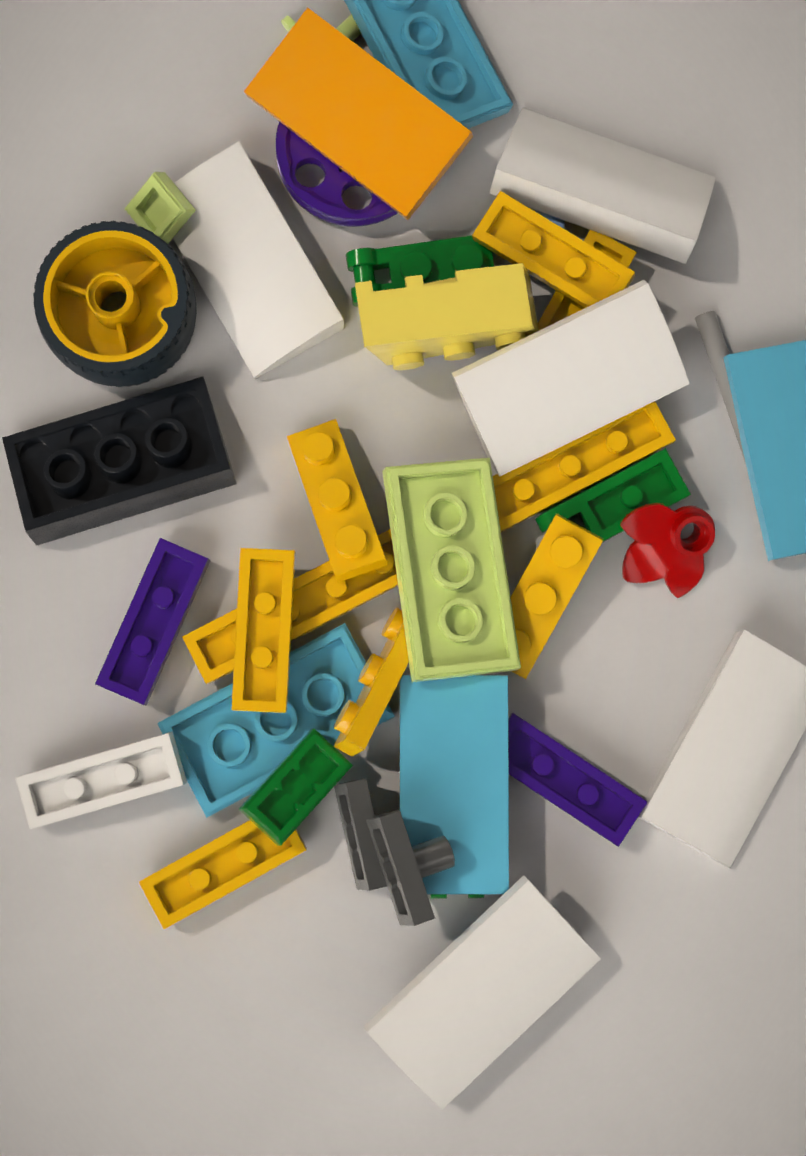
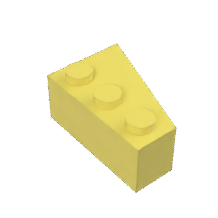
M523 263L459 270L455 272L454 278L429 283L423 282L422 275L405 277V288L373 291L372 281L355 283L364 347L387 366L393 365L394 370L415 369L424 365V358L444 355V359L448 361L470 358L476 354V348L495 345L496 350H500L539 331L530 275Z

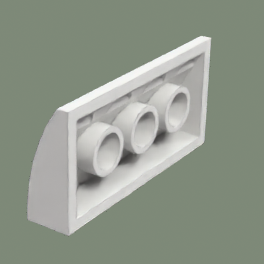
M522 108L497 165L490 194L497 196L502 191L534 210L686 264L697 242L716 177Z
M239 141L211 157L174 183L196 211L173 239L254 379L259 378L344 329L343 317Z
M645 280L451 373L487 458H490V463L499 477L690 384L665 318L649 284Z
M746 630L737 631L644 799L647 801V804L638 817L730 868L806 729V666Z
M523 875L363 1027L397 1066L443 1110L601 958Z

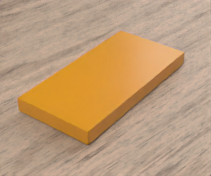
M309 8L304 11L243 91L253 102L407 220L411 218L473 138V134L469 129Z

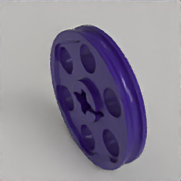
M279 122L276 133V159L279 174L289 194L303 209L328 223L353 227L376 224L398 214V212L368 189L366 190L370 193L372 200L367 207L360 210L347 207L342 200L344 191L353 186L365 187L346 172H341L342 169ZM305 164H315L324 171L325 178L318 186L306 187L297 181L295 177L297 170Z

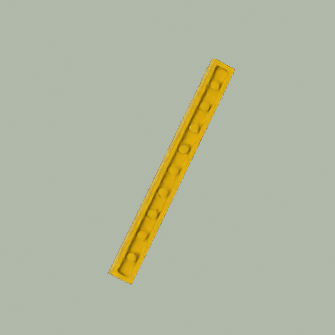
M654 401L500 477L498 474H495L493 476L501 533L673 444L676 439L656 402ZM390 529L378 535L388 563L387 566L338 583L330 561H327L294 578L291 642L398 586ZM237 608L182 636L207 685L234 672Z

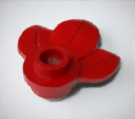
M660 503L646 504L626 515L620 526L635 541L630 544L624 556L622 565L623 578L630 583H647L664 578L669 591L676 598H680L691 591L703 576V554L711 548L715 539V525L712 517L706 511L696 506H683L674 511ZM688 523H693L694 529L692 534L687 538L681 539L682 529Z

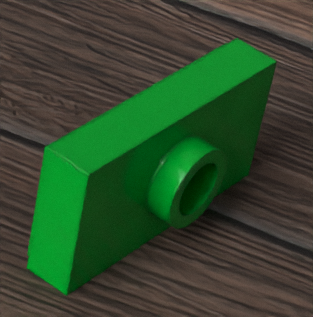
M312 729L242 804L239 810L277 846H281L353 765L318 731Z

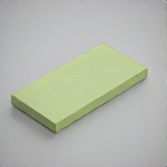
M490 458L385 467L382 472L411 681L421 682L520 669L521 664Z

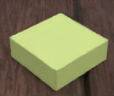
M154 172L125 207L127 213L139 227L141 226L153 232L167 244L196 211L165 172Z

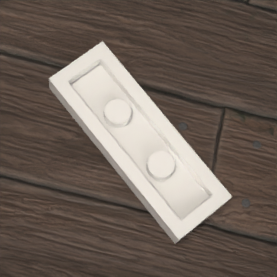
M173 731L15 778L29 829L162 792L187 783Z

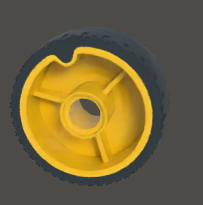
M101 221L100 223H91L88 226L84 225L78 230L75 229L71 234L64 236L63 240H59L54 248H51L36 276L33 303L38 327L44 340L54 355L66 367L77 375L98 384L130 387L147 383L153 378H158L179 361L193 336L197 314L196 297L192 280L185 265L164 240L153 232L132 223ZM119 291L127 294L126 302L119 310L113 312L102 310V302L111 293Z

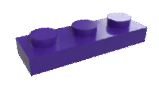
M159 538L95 685L147 706L211 561L209 558Z
M511 713L509 716V775L619 847L646 806L647 801L516 714Z

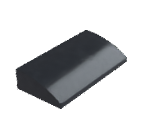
M203 376L2 437L25 532L36 546L237 484Z

